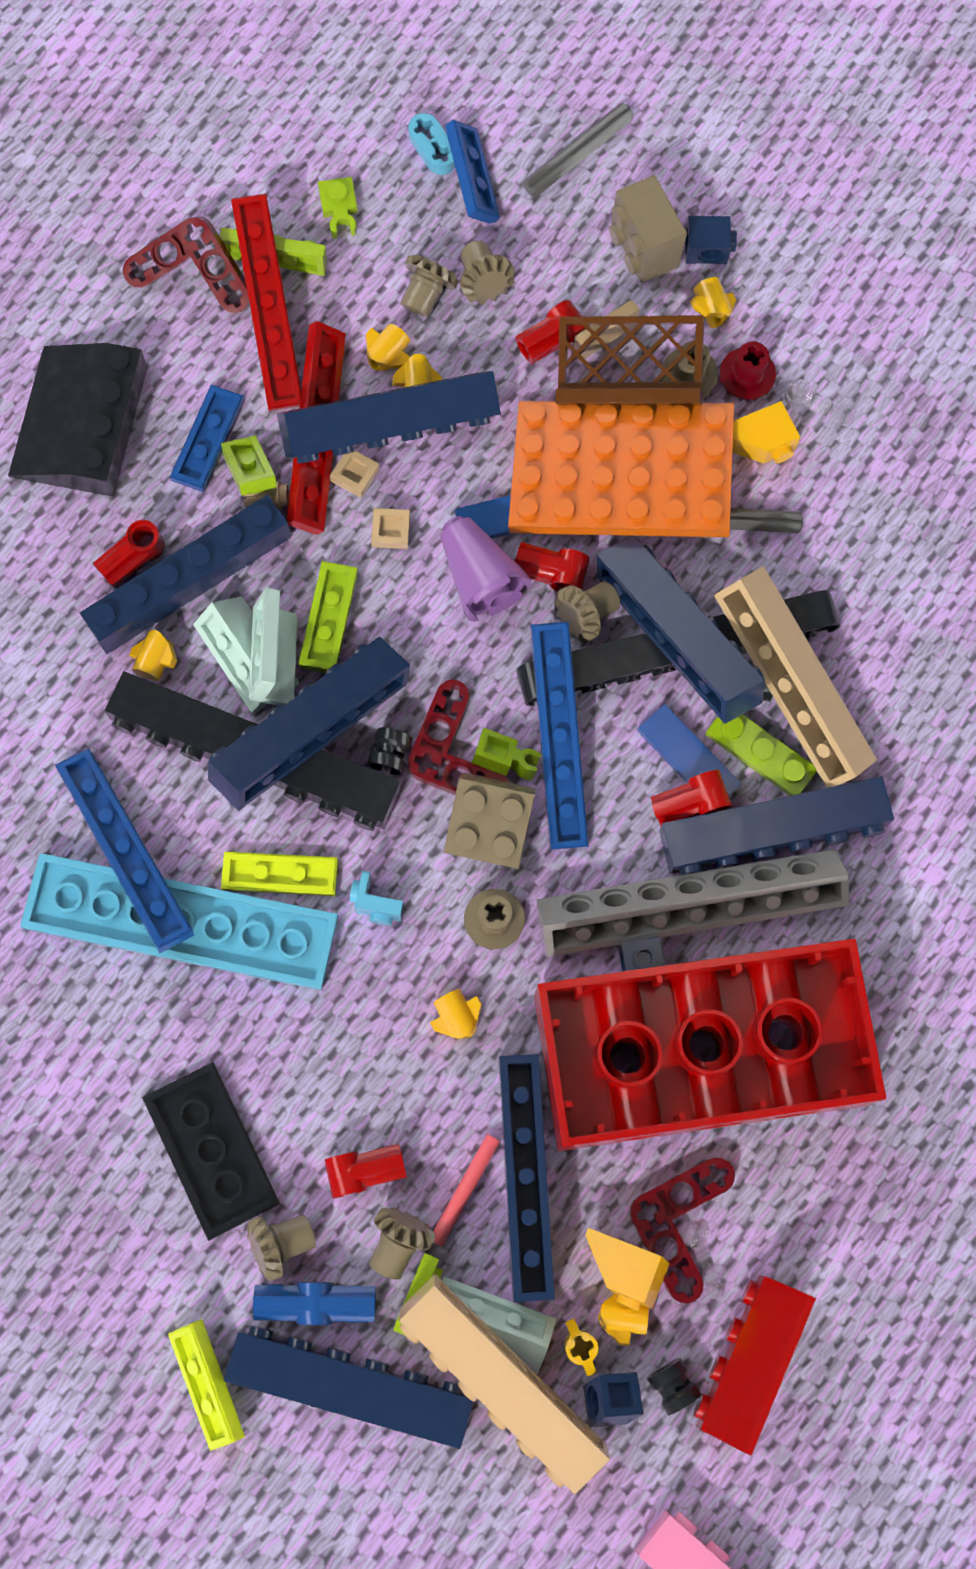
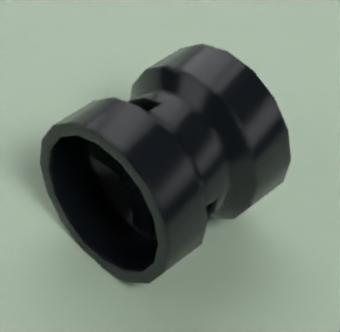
M377 728L374 738L376 748L375 751L370 753L367 765L377 771H381L383 765L391 767L390 774L396 776L403 775L406 765L403 758L405 752L410 750L413 738L396 729Z
M681 1358L669 1362L646 1378L652 1389L659 1391L662 1397L661 1405L668 1416L689 1406L702 1395L696 1383L690 1382L686 1376L687 1368Z

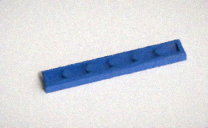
M569 622L531 624L530 631L550 850L589 847Z
M88 748L55 764L60 777L159 954L194 936L193 929L91 750Z

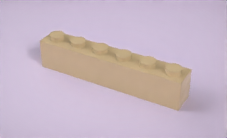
M760 567L716 593L714 596L754 665L762 672L767 687L827 788L834 787L849 781L876 762L877 758L765 567Z
M436 1274L400 1308L399 1321L402 1323L400 1329L404 1335L415 1344L420 1341L431 1352L429 1357L435 1366L444 1373L449 1370L459 1380V1388L470 1400L475 1402L479 1399L489 1409L487 1414L491 1421L501 1430L508 1428L517 1437L516 1443L522 1452L530 1459L536 1456L546 1466V1474L558 1487L562 1488L565 1485L575 1495L610 1460L607 1444Z

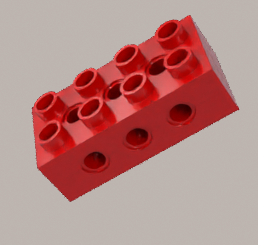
M856 938L539 983L535 990L534 1001L557 1152L865 1107L887 1099ZM771 1022H780L791 1030L793 1035L791 1050H782L771 1043L768 1037V1028ZM703 1033L713 1039L717 1047V1055L714 1061L704 1062L697 1059L691 1053L689 1041L692 1034ZM626 1044L637 1051L640 1057V1067L637 1072L623 1073L612 1065L610 1051L613 1046Z

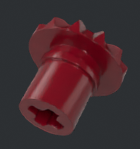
M756 341L747 342L740 348L727 354L719 369L720 383L725 387L727 395L732 394L738 397L740 402L744 399H752L755 402L758 398L764 395L767 396L776 380L775 365L770 358L767 347Z

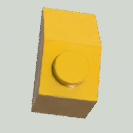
M782 401L733 421L732 453L763 464L774 460L776 464L782 463L794 455L801 437Z
M588 1228L585 1236L607 1289L618 1295L616 1303L635 1311H639L640 1305L653 1309L669 1262L660 1255Z

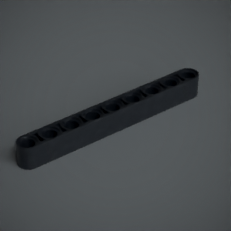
M828 590L784 599L806 639L815 637L817 632L827 630L828 633H831L841 627L831 593ZM726 615L714 616L713 618L717 622L722 634L729 641L733 640L739 646L742 654H746V649ZM646 633L571 651L575 692L582 691V694L606 688L605 684L617 682L620 685L640 680L642 675L650 673L653 676L677 671L675 666ZM533 661L517 667L516 672L526 706H535L534 702L537 699Z

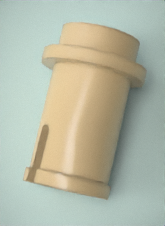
M276 481V488L264 490L257 494L243 495L247 496L243 500L244 507L247 508L268 494L278 510H282L283 506H288L289 503L288 484H282L281 481Z

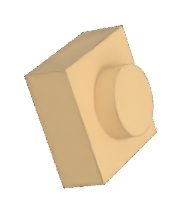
M354 450V452L342 456L331 473L330 480L334 484L362 498L378 474L380 464Z
M374 508L371 537L372 547L408 549L410 510Z

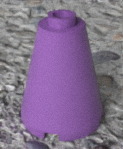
M456 516L444 524V530L440 538L463 611L468 620L473 622L479 621L476 615L489 611L490 616H493L512 606L523 597L520 591L524 585L528 589L531 587V579L528 574L470 517L462 518V516Z

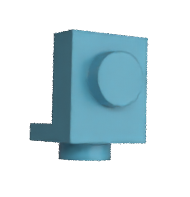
M362 871L361 879L353 880L350 893V902L355 903L356 913L370 916L369 921L379 925L391 926L392 920L401 922L404 910L403 901L369 895L371 874L370 872Z

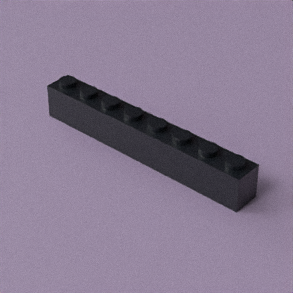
M125 671L122 672L104 710L109 719L113 721L111 726L130 735L134 730L147 735L145 739L148 742L162 748H166L168 743L181 748L180 754L197 762H201L202 757L210 759L217 749L223 746L228 747L238 740L241 733L247 727L258 725ZM324 750L318 751L274 784V786L284 789L283 795L293 801L304 803L306 799L319 803L318 809L334 817H339L340 813L354 817L353 823L369 831H374L375 826L385 829L401 792V781Z

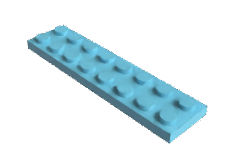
M39 853L20 927L24 930L322 991L339 918L336 913L163 878L193 929L194 936L159 954L111 867Z

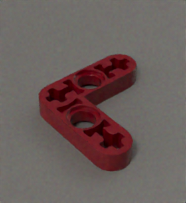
M196 216L184 220L130 256L123 265V276L129 285L142 288L153 284L192 258L217 301L225 311L239 313L250 307L244 275L212 223L204 217ZM192 225L194 227L202 226L204 233L201 234V239L206 246L213 243L214 249L205 251L200 255L198 251L205 249L199 239H191L190 234L193 233ZM164 242L172 243L177 249V257L172 263L166 262L161 257L160 248ZM212 255L222 257L225 262V270L221 275L212 274L208 268V260ZM151 260L154 261L156 266L144 272L146 279L142 276L136 277L134 275V271L137 270L135 263L142 265ZM231 274L235 280L228 283L234 291H242L243 296L240 297L241 305L238 302L231 303L228 297L232 295V292L227 284L221 287L218 284L219 281L227 279Z
M452 679L440 684L409 756L408 767L410 774L422 783L456 795L457 787L450 783L449 775L455 769H464L472 775L479 774L486 778L509 782L502 774L448 754L469 704L468 688L459 680ZM453 689L459 691V698L462 699V702L455 701L450 710V715L457 716L455 720L444 713H435L437 708L444 712L447 698L443 694H450ZM436 722L446 724L450 730L449 735L443 740H434L428 734V729L432 724ZM425 755L430 756L431 764L442 768V761L448 762L443 772V780H437L436 778L439 773L431 768H427L425 773L419 772V765L415 763L416 759L423 760Z
M715 1157L696 1165L641 1194L630 1205L629 1215L631 1222L647 1251L656 1254L655 1244L657 1240L666 1236L672 1238L677 1246L675 1256L670 1260H666L669 1262L668 1267L676 1265L683 1257L685 1258L687 1266L679 1268L686 1278H694L695 1284L691 1286L692 1294L687 1296L684 1292L677 1293L674 1286L678 1285L679 1279L674 1271L670 1272L668 1276L665 1274L663 1280L669 1295L680 1303L688 1304L695 1302L703 1292L704 1283L673 1219L719 1196L732 1187L735 1181L734 1168L723 1158ZM712 1164L717 1169L724 1168L727 1173L722 1178L724 1185L719 1187L716 1182L704 1186L703 1188L708 1194L701 1197L699 1185L691 1178V1175L697 1172L698 1179L701 1180L711 1174L709 1167ZM679 1182L688 1184L693 1192L691 1201L684 1206L676 1204L671 1197L672 1187ZM642 1201H645L648 1205L655 1204L658 1211L653 1216L657 1225L660 1226L665 1221L669 1228L668 1230L656 1232L649 1240L645 1234V1231L653 1230L647 1219L639 1220L637 1217V1213L641 1211L640 1203Z

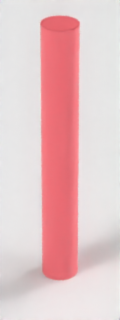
M486 1134L433 1230L436 1235L434 1239L436 1244L443 1247L500 1143L496 1138Z

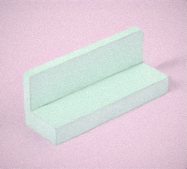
M266 587L253 607L249 699L275 706L280 704L286 705L294 699L297 615L280 610V590Z
M242 597L212 602L193 625L250 712H257L263 709L267 703L249 699L253 612ZM295 676V688H296V687L299 685V681H298V679H297L296 676Z
M443 1277L442 1281L525 1364L538 1374L550 1344L556 1318Z

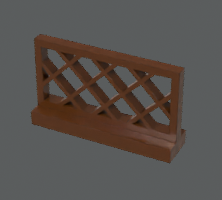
M704 315L559 317L558 389H556L555 403L558 405L694 404L695 406H702L704 395L702 391ZM682 324H696L695 339L683 349L671 335ZM583 325L592 335L576 350L568 342V326ZM589 325L601 326L594 332ZM610 325H619L628 335L612 350L599 336ZM625 325L637 326L630 332ZM645 325H655L663 335L648 350L635 335ZM661 325L672 326L666 331ZM632 339L645 354L629 368L616 354ZM669 339L681 353L665 368L652 354ZM597 340L609 354L593 368L581 354ZM694 347L695 360L688 354ZM568 348L574 353L569 359ZM614 357L627 372L617 382H606L598 372ZM650 357L662 372L652 382H642L634 372ZM684 357L695 366L694 382H678L670 373ZM579 358L591 372L580 383H567V368ZM667 375L673 382L660 381ZM594 376L601 381L598 383H588ZM632 376L636 382L625 381Z

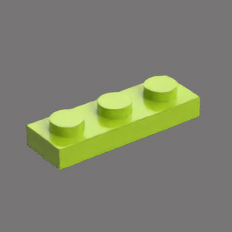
M222 227L220 238L233 259L242 261L236 228ZM274 234L279 268L325 276L327 267L326 245H321L311 240L298 241L287 239Z
M325 561L321 562L299 659L300 669L326 673L331 666L339 663L358 577L357 567Z
M743 714L726 724L717 717L705 733L708 738L789 796L801 794L817 772L813 764Z

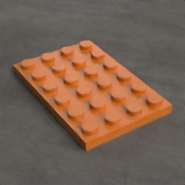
M519 401L508 522L509 533L729 537L734 403H702V406H695L694 404L558 405L555 401Z

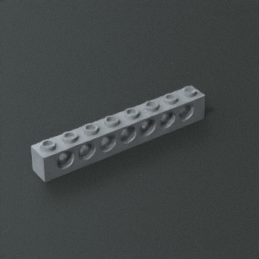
M833 849L536 899L540 932L547 957L620 945L623 942L657 936L662 938L849 906V874L836 850Z

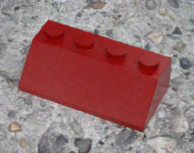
M759 1275L756 1282L753 1280L748 1282L741 1302L747 1305L741 1319L733 1318L725 1340L731 1342L725 1357L718 1355L712 1366L709 1378L715 1381L709 1395L702 1393L694 1409L693 1416L698 1418L697 1428L752 1456L817 1298L766 1276Z

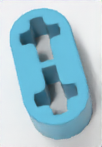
M426 113L415 115L410 120L408 127L409 139L433 173L438 175L450 173L455 169V164L446 132L434 116ZM422 126L425 130L430 128V140H428L423 132L418 133V127ZM435 148L438 149L441 155H447L448 161L436 160Z

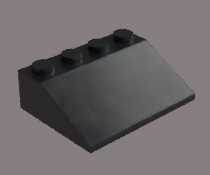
M111 343L43 346L8 476L114 497L148 368L142 350Z

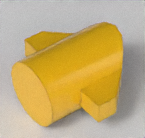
M718 277L707 278L694 287L695 297L690 301L692 308L699 314L704 315L707 324L711 328H717L722 325L733 312L736 302L734 294L725 293Z
M388 324L381 334L373 328H370L366 333L367 360L372 369L386 371L388 369L400 368L410 358L409 355L403 352L410 343V338L398 326Z
M419 353L412 355L393 375L392 386L408 387L442 380V377L430 366L428 359Z
M155 629L150 630L146 638L133 646L129 653L131 658L136 659L132 671L141 677L155 682H159L165 667L174 669L177 663L174 643L169 639L167 640L162 633Z
M459 988L433 1002L440 1015L439 1018L430 1022L434 1031L461 1039L469 1038L476 1033L483 1006L478 996L467 1001Z
M613 1294L601 1305L598 1323L619 1346L629 1347L631 1333L646 1335L649 1308L640 1305L639 1311L632 1310L616 1303L618 1295Z
M574 1318L566 1321L565 1325L569 1332L563 1346L566 1356L573 1363L582 1365L587 1377L597 1373L593 1364V1360L598 1353L597 1341L588 1332L579 1330Z

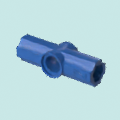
M298 1282V1285L261 1284L254 1287L253 1321H296V1324L330 1325L333 1321H347L350 1323L375 1322L376 1286H334L333 1282Z

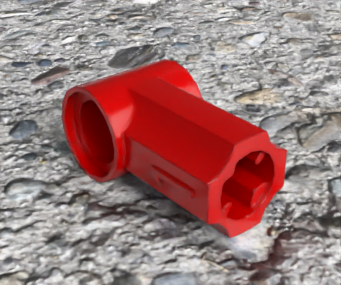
M571 300L560 302L548 312L544 320L516 336L515 342L520 352L531 365L559 349V317H582ZM583 325L568 326V342L570 344L573 343L575 336L586 328Z
M144 519L137 520L127 528L126 535L92 564L110 585L116 589L145 563L159 558L164 552L165 541L155 524ZM143 536H154L150 545L146 547L138 546V542Z
M521 542L515 562L528 574L531 580L549 584L550 588L554 591L567 586H576L582 590L590 558L586 554L574 549H560L557 552Z
M718 769L690 778L687 784L651 797L652 808L660 826L662 823L718 812L732 806L721 772Z
M400 1144L377 1148L360 1154L359 1151L324 1159L332 1199L367 1191V1187L407 1178Z

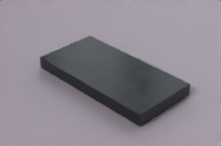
M214 1062L142 1097L208 1241L281 1204Z

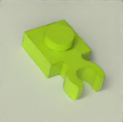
M352 177L318 181L323 218L332 217L329 224L331 236L334 239L338 238L337 228L340 225H347L350 228L351 236L356 235L355 219L349 215L358 213Z
M483 727L471 763L507 776L509 769H512L519 777L525 780H533L537 772V767L534 766H537L541 754L533 749H517L518 740Z

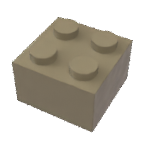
M650 176L617 190L614 207H612L613 217L611 226H609V233L613 243L616 246H622L626 254L624 256L625 264L630 274H637L641 283H644L679 268L687 232L656 176Z
M462 773L458 781L443 853L519 869L536 788Z

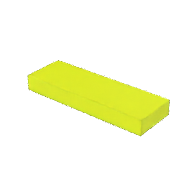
M224 852L221 890L336 896L338 857Z
M200 1319L168 1333L210 1451L244 1438L242 1426L203 1320Z

